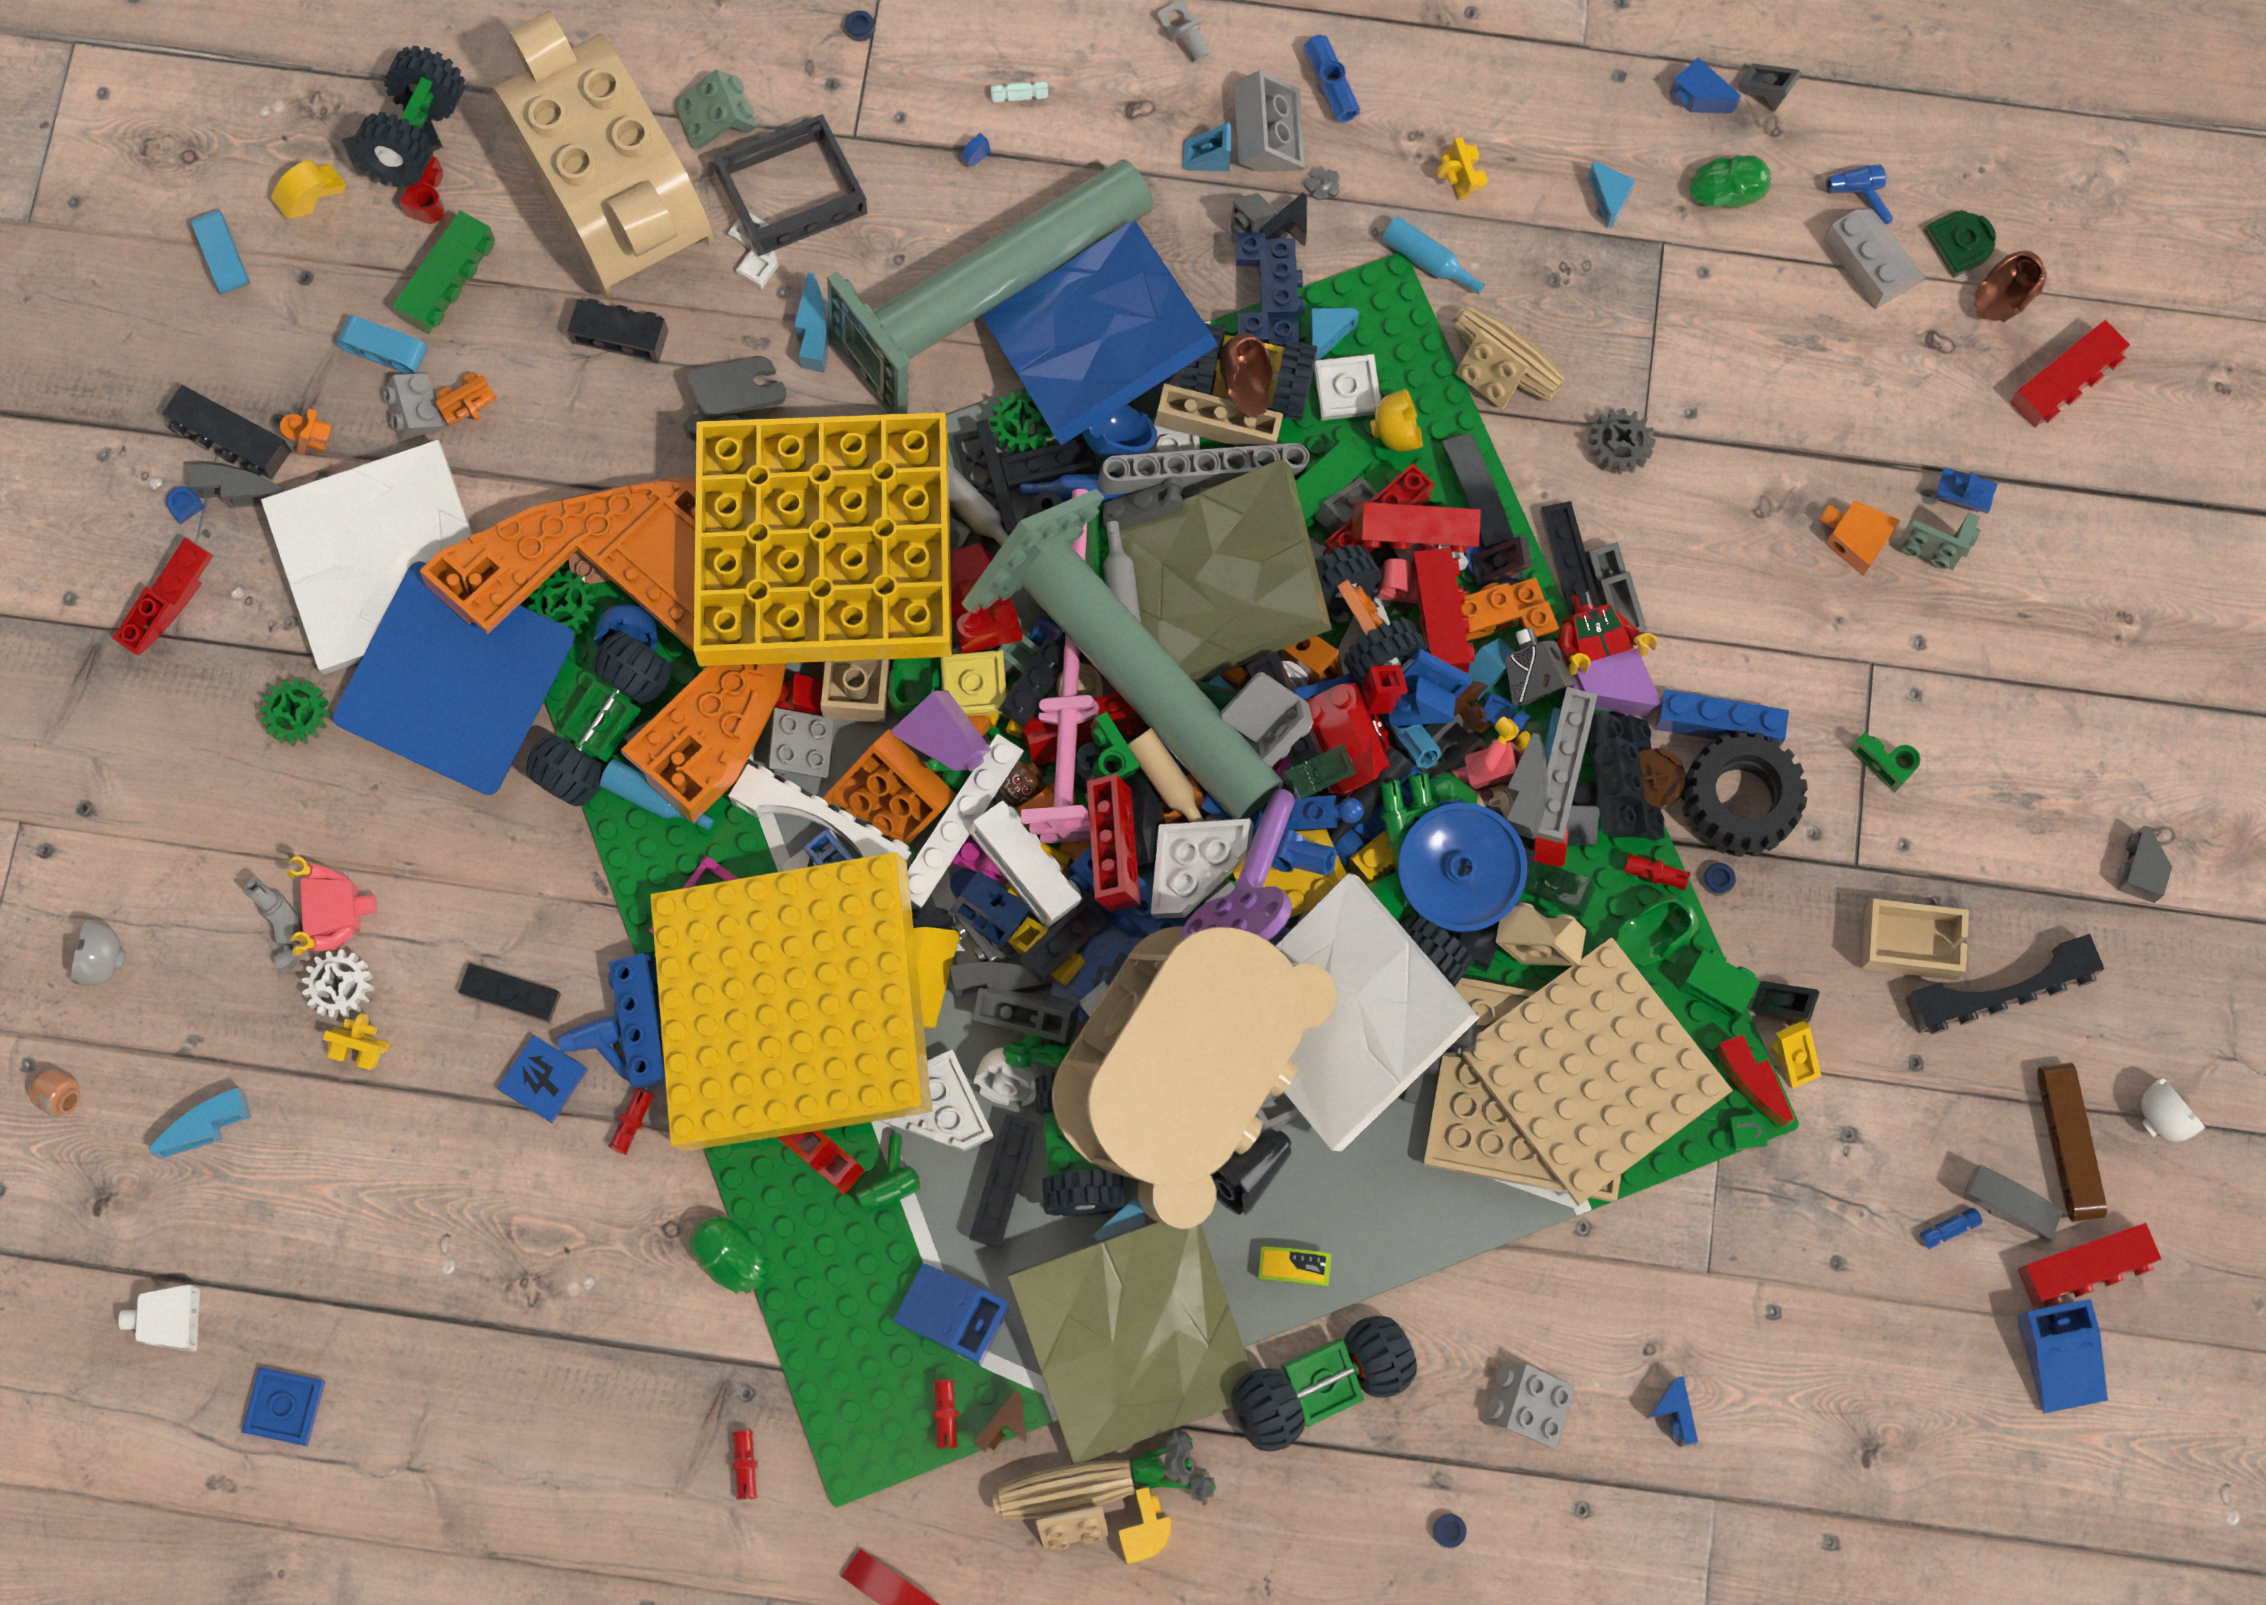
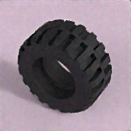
M1736 731L1733 737H1730L1729 734L1719 736L1715 743L1709 742L1702 749L1686 773V786L1681 799L1685 800L1682 807L1684 816H1690L1691 818L1688 825L1693 832L1699 830L1703 834L1700 838L1703 843L1708 845L1711 841L1717 845L1716 851L1724 854L1729 849L1733 850V856L1743 857L1746 852H1749L1751 856L1761 855L1765 849L1768 851L1774 849L1782 840L1784 841L1801 819V813L1805 809L1808 799L1804 796L1808 790L1807 780L1801 779L1804 770L1800 763H1793L1792 759L1795 755L1789 748L1784 752L1778 747L1781 743L1775 738H1772L1770 742L1766 741L1762 733L1755 732L1752 737H1747L1746 731ZM1732 770H1743L1755 774L1766 784L1770 791L1772 806L1769 812L1763 817L1753 819L1742 818L1732 814L1722 805L1716 792L1718 778L1723 773Z

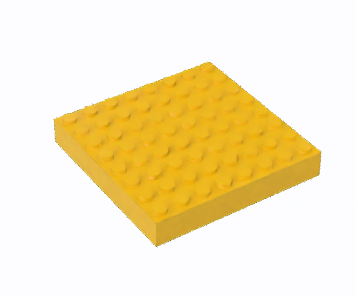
M946 412L697 422L694 654L699 666L952 657L949 450Z
M893 852L651 894L669 1130L672 1147L682 1151H690L932 1112L907 861L898 853Z

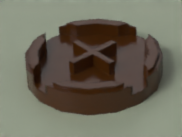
M1663 748L1639 751L1646 803L1660 809L1672 806L1681 798L1686 786V773L1682 761L1674 753Z

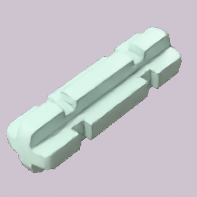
M1035 81V84H1031V82L1007 83L1005 87H1003V84L991 85V99L993 102H1004L1005 98H1008V101L1031 100L1032 96H1036V99L1048 97V84L1046 81Z

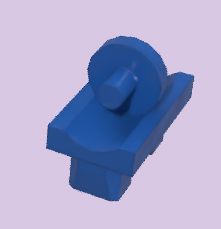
M1944 467L1935 498L1946 503L1951 502L1967 507L1972 511L1988 514L1998 483L1979 478L1977 473L1974 472L1966 474Z

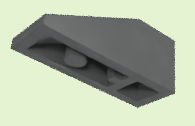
M979 988L973 1020L1065 1043L1075 1033L1080 1002L1045 994Z

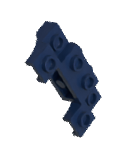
M1235 233L1236 266L1260 267L1261 312L1238 313V335L1252 334L1263 343L1282 347L1286 346L1287 340L1299 342L1298 315L1304 314L1303 296H1298L1297 288H1303V271L1297 270L1295 238L1266 239L1265 233Z

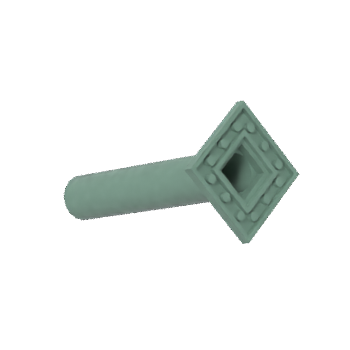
M1125 159L1119 160L873 310L866 302L861 303L856 296L857 292L853 284L848 279L844 280L837 271L827 277L829 336L889 414H907V406L909 405L908 365L911 358L1026 289L1052 271L1057 270L1063 264L1134 219L1137 221L1150 213L1153 209V199L1144 178L1130 162Z
M1094 489L1021 520L961 604L970 613L981 607L987 609L996 600H1007L1019 590L1021 592L1027 590L1142 720L1154 730L1159 739L1232 820L1248 819L1268 802L1271 792L1275 789H1280L1284 781L1269 765L1261 760L1260 754L1238 730L1222 720L1221 711L1072 547V544L1084 533L1083 526L1098 514L1099 510L1097 507L1105 497L1097 489Z

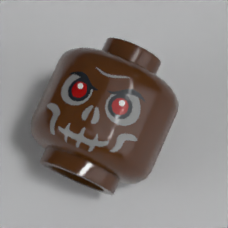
M1017 761L999 791L1013 807L1017 805L1022 806L1030 798L1044 790L1045 784L1042 778L1046 775L1034 762L1028 765L1024 761Z

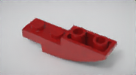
M184 537L152 588L145 587L112 639L135 655L139 656L172 624L202 584L198 579L214 555L191 539Z

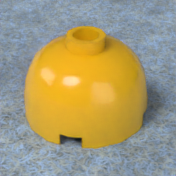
M1400 390L1381 399L1375 408V420L1370 421L1374 438L1380 437L1383 444L1393 451L1403 452L1423 447L1420 427H1417L1416 410L1408 390Z

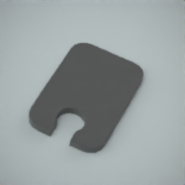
M763 356L694 369L688 373L686 380L703 415L710 418L777 405L785 401L787 394L782 381L773 383L769 387H761L754 382L753 379L756 376L776 374L773 363L770 359Z

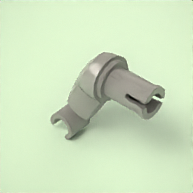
M259 878L249 880L245 884L247 888L243 889L244 894L258 905L259 914L274 926L276 945L284 947V952L274 957L276 967L278 969L284 968L285 971L296 967L300 962V958L298 955H294L292 950L293 947L299 946L300 942L289 940L295 933L300 932L299 916L282 893L271 892Z

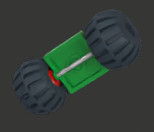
M623 632L608 637L599 646L594 658L593 668L595 674L613 687L609 689L594 679L560 730V732L576 743L573 745L557 735H549L541 739L531 749L527 759V776L541 786V788L572 806H581L589 802L600 790V780L604 772L603 766L585 752L588 750L607 762L641 711L640 708L622 696L626 694L641 704H647L657 699L665 691L670 680V663L644 643L635 640Z
M1370 1316L1355 1323L1346 1333L1343 1340L1340 1338L1334 1339L1281 1364L1284 1374L1276 1369L1268 1368L1248 1372L1239 1379L1232 1389L1231 1403L1236 1420L1252 1446L1260 1451L1272 1452L1288 1448L1298 1439L1305 1426L1309 1427L1364 1401L1361 1389L1370 1396L1380 1398L1400 1394L1409 1387L1416 1377L1417 1361L1408 1337L1396 1321L1386 1316Z

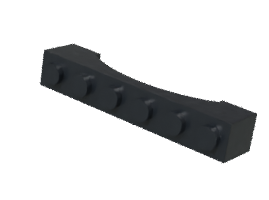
M2087 934L2060 943L2052 950L2054 957L2041 972L2010 987L1992 991L1965 992L1944 988L1943 983L1939 982L1912 991L1905 997L1918 1033L1929 1031L1931 1035L1948 1030V1024L1959 1021L1960 1025H1965L1978 1020V1014L1988 1011L1990 1016L2008 1010L2007 1005L2018 1002L2020 1006L2027 1005L2038 1000L2037 995L2048 992L2049 996H2054L2067 991V985L2077 982L2078 986L2082 987L2097 981L2096 975L2105 968L2091 935Z

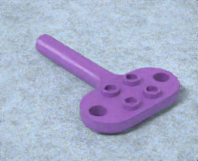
M1275 789L1271 792L1234 889L1228 895L1211 900L1197 909L1185 924L1181 940L1204 929L1225 927L1244 930L1268 941L1285 925L1292 908L1290 898L1283 890L1276 886H1263L1295 803V797L1289 791Z

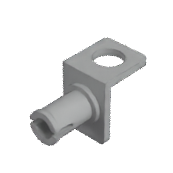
M1178 0L1158 11L1157 16L1172 43L1178 39H1183L1194 58V62L1201 60L1211 53L1198 31L1200 29L1199 26L1204 21L1203 17L1200 16L1193 20L1183 0ZM1175 10L1182 13L1184 22L1181 26L1175 27L1169 23L1168 14L1171 11Z

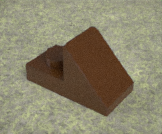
M1472 681V684L1456 698L1455 711L1472 730L1483 734L1491 724L1485 719L1488 715L1487 712L1474 700L1488 688V685L1480 681Z
M1015 1390L973 1442L984 1453L989 1448L993 1451L997 1449L1006 1437L1003 1433L1005 1428H1008L1027 1444L1023 1400L1021 1393Z

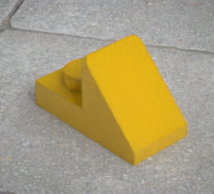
M1805 1021L1775 1033L1777 1042L1771 1044V1050L1792 1089L1821 1077L1811 1029Z

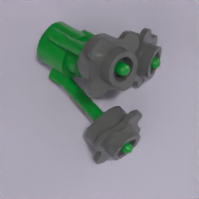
M1179 1427L1166 1435L1168 1445L1153 1451H1146L1143 1453V1458L1133 1460L1132 1472L1135 1483L1138 1486L1148 1484L1149 1489L1160 1487L1191 1490L1192 1500H1200L1203 1505H1207L1208 1497L1213 1498L1214 1491L1216 1490L1214 1477H1210V1473L1207 1472L1206 1468H1203L1202 1473H1193L1192 1482H1189L1188 1476L1194 1470V1462L1190 1455V1450L1193 1449V1439L1187 1431L1181 1432ZM1168 1453L1165 1457L1164 1463L1161 1458H1157ZM1165 1472H1166V1474H1167V1476H1168L1169 1479H1171V1480H1178V1479H1179V1481L1160 1480V1479L1165 1477Z

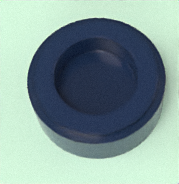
M858 10L847 16L845 29L848 37L858 42L866 41L872 37L875 26L874 20L868 12Z
M1714 863L1707 868L1702 881L1705 889L1710 894L1722 896L1729 893L1734 887L1736 875L1729 865Z
M1445 1514L1435 1521L1432 1533L1435 1541L1440 1546L1455 1548L1465 1540L1467 1528L1459 1516Z

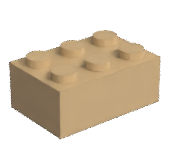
M1873 899L1865 907L1861 969L1957 980L1966 972L1967 944L1962 942L1968 938L1969 910Z

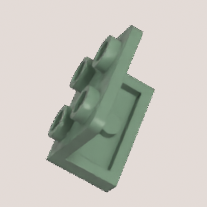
M716 69L676 99L675 106L693 148L701 149L730 127L747 133L757 128L753 117L754 110L747 102L743 92L744 85L738 77Z
M1969 512L1954 534V537L1915 520H1910L1900 536L1897 546L1902 548V551L1909 556H1920L1931 561L1938 568L1953 570L1962 556L1966 558L1971 547L1975 545L1981 529L1976 528L1980 517Z

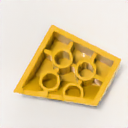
M1326 828L1292 830L1300 834L1306 841L1334 847ZM1337 854L1335 867L1332 873H1328L1326 876L1296 868L1292 872L1286 873L1271 866L1263 887L1276 886L1283 890L1290 898L1292 904L1289 916L1291 918L1313 909L1347 874ZM1245 860L1233 871L1236 881H1238Z
M931 927L913 928L924 1030L936 1029L951 971L950 966L954 963L955 952L961 936L959 935L960 932L955 930Z

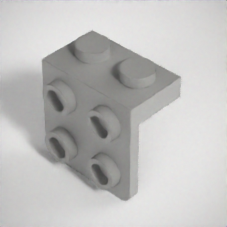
M1263 672L1257 673L1221 712L1224 722L1258 743L1261 760L1270 767L1279 759L1286 757L1291 746L1300 737L1307 735L1313 724L1309 703Z
M1502 1361L1501 1368L1496 1376V1384L1491 1400L1486 1408L1483 1424L1495 1429L1512 1431L1544 1446L1555 1448L1562 1433L1573 1397L1574 1387L1527 1364Z

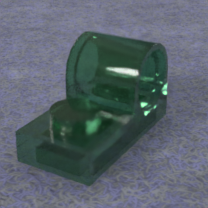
M1339 744L1312 758L1293 764L1283 769L1281 773L1290 793L1293 794L1296 801L1302 800L1355 774L1356 770L1344 744Z
M1534 861L1526 878L1523 891L1525 894L1553 902L1559 910L1570 916L1583 918L1596 891V887L1588 877Z

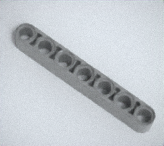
M1288 443L1112 456L1105 460L1098 477V484L1108 494L1135 493L1162 484L1168 477L1176 476L1182 479L1183 489L1215 487L1263 467L1258 463L1259 461L1268 465L1282 458L1292 467L1294 479L1297 480L1301 477V473L1309 461V452L1301 444ZM1288 459L1296 461L1298 465L1291 464ZM1228 464H1235L1239 469H1233ZM1198 466H1205L1210 471H1203ZM1168 468H1175L1180 473H1172ZM1139 470L1147 471L1150 476L1140 474ZM1114 472L1118 474L1120 478H1113L1108 473Z

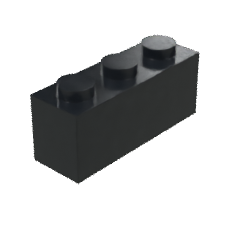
M577 299L567 332L573 344L659 363L668 328L665 319L654 312H645L643 314L634 312L631 308L623 305L612 307L604 305V303L596 299H587V301Z

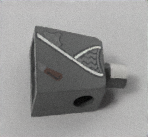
M1533 628L1515 633L1520 650L1507 655L1505 658L1514 706L1528 705L1564 691L1567 687L1572 688L1578 685L1575 676L1568 673L1569 665L1555 641H1542L1538 643Z

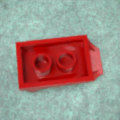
M981 544L950 550L951 619L962 654L1023 640L1018 613L1014 609L1011 597L1004 601L1002 599L996 600L987 609L981 607L970 613L961 604L994 558Z
M1355 683L1336 685L1307 700L1313 719L1312 729L1330 766L1323 770L1334 795L1337 793L1345 795L1377 779L1381 771L1391 767L1360 688Z

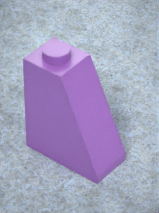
M1637 649L1591 661L1586 674L1578 667L1577 673L1574 675L1578 685L1572 688L1598 694L1594 709L1647 717L1662 704L1642 657L1637 653Z
M948 690L933 691L891 730V733L898 739L954 771L967 769L972 771L978 768L985 761L983 757L991 750Z

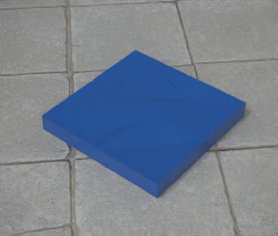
M1135 219L1066 262L1059 269L1052 271L982 316L1060 445L1076 437L1218 346L1211 332Z

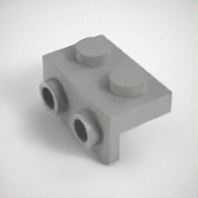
M428 374L393 375L383 389V399L385 404L389 406L391 427L393 431H396L399 442L406 441L410 434L439 432L443 425Z

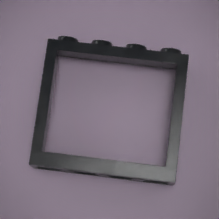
M823 114L810 119L805 118L800 123L790 127H781L761 138H752L743 145L727 148L724 152L713 156L716 174L758 257L867 214V199ZM820 140L847 195L757 230L730 174Z

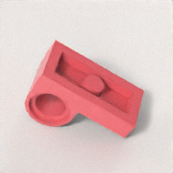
M1388 559L1384 561L1381 568L1382 582L1379 583L1378 599L1418 604L1412 563L1403 559Z

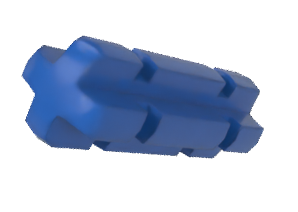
M1970 1208L1963 1211L1961 1217L1957 1214L1936 1224L1934 1230L1930 1227L1922 1231L1920 1238L1927 1249H1932L1940 1245L1941 1240L1947 1242L1967 1232L1968 1227L1973 1229L1980 1226L1983 1221L1979 1211L1975 1208Z

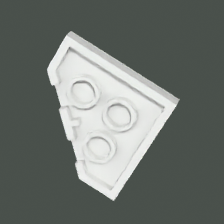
M1250 819L1159 825L1151 915L1155 919L1186 917L1246 859L1252 844L1254 823Z
M953 1049L927 1061L932 1104L931 1113L879 1121L962 1151L971 1149L994 1138Z

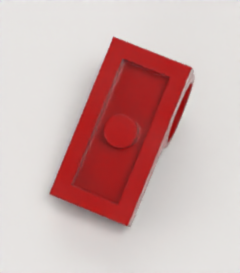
M432 156L421 180L414 186L411 184L399 202L405 216L427 224L437 223L443 218L445 213L442 200L434 188L440 185L443 178V170L437 157ZM433 202L431 206L423 207L424 204Z

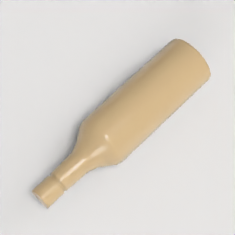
M1150 728L1127 744L1139 762L1141 769L1166 805L1183 813L1190 823L1205 822L1196 808L1193 786L1154 730Z

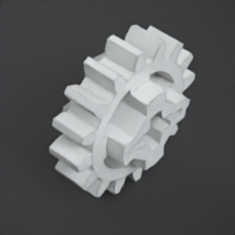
M342 949L339 950L337 957L332 952L326 951L325 960L316 956L314 959L317 966L315 968L306 967V970L311 975L310 978H302L301 982L309 986V988L302 991V994L306 998H311L307 1004L312 1009L317 1008V1013L323 1017L328 1012L329 1017L332 1020H336L338 1013H341L343 1017L348 1019L350 1015L349 1010L354 1009L359 1013L361 1009L358 1004L361 1001L369 1003L370 1000L365 996V992L373 991L374 987L366 981L371 980L373 975L369 971H365L368 965L363 960L358 962L359 957L352 952L347 958L346 952ZM340 965L351 967L355 972H343ZM337 977L343 981L339 983L338 992L333 988L337 986ZM321 997H324L325 999L332 997V999L335 1001V1004L326 1003L322 1001Z

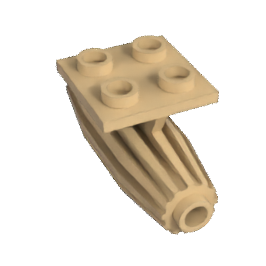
M1473 306L1468 307L1467 310L1462 307L1452 320L1455 324L1453 331L1469 347L1455 374L1502 410L1506 407L1517 386L1549 402L1565 384L1567 377L1540 349L1504 322Z
M1128 1460L1087 1461L1034 1472L998 1486V1494H993L992 1497L996 1515L1002 1514L1004 1520L1040 1519L1036 1520L1044 1549L1062 1550L1069 1547L1071 1543L1083 1541V1543L1091 1544L1101 1541L1102 1537L1109 1536L1103 1507L1101 1506L1135 1494Z

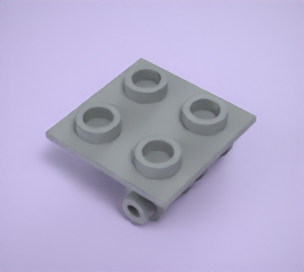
M774 708L768 769H773L774 775L784 776L785 772L828 779L833 719Z

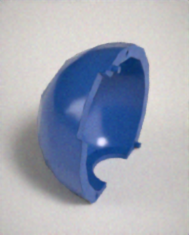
M1124 405L1083 431V437L1087 446L1100 458L1106 460L1112 456L1146 454L1157 441V430L1153 421L1147 416V413H1140L1132 407Z

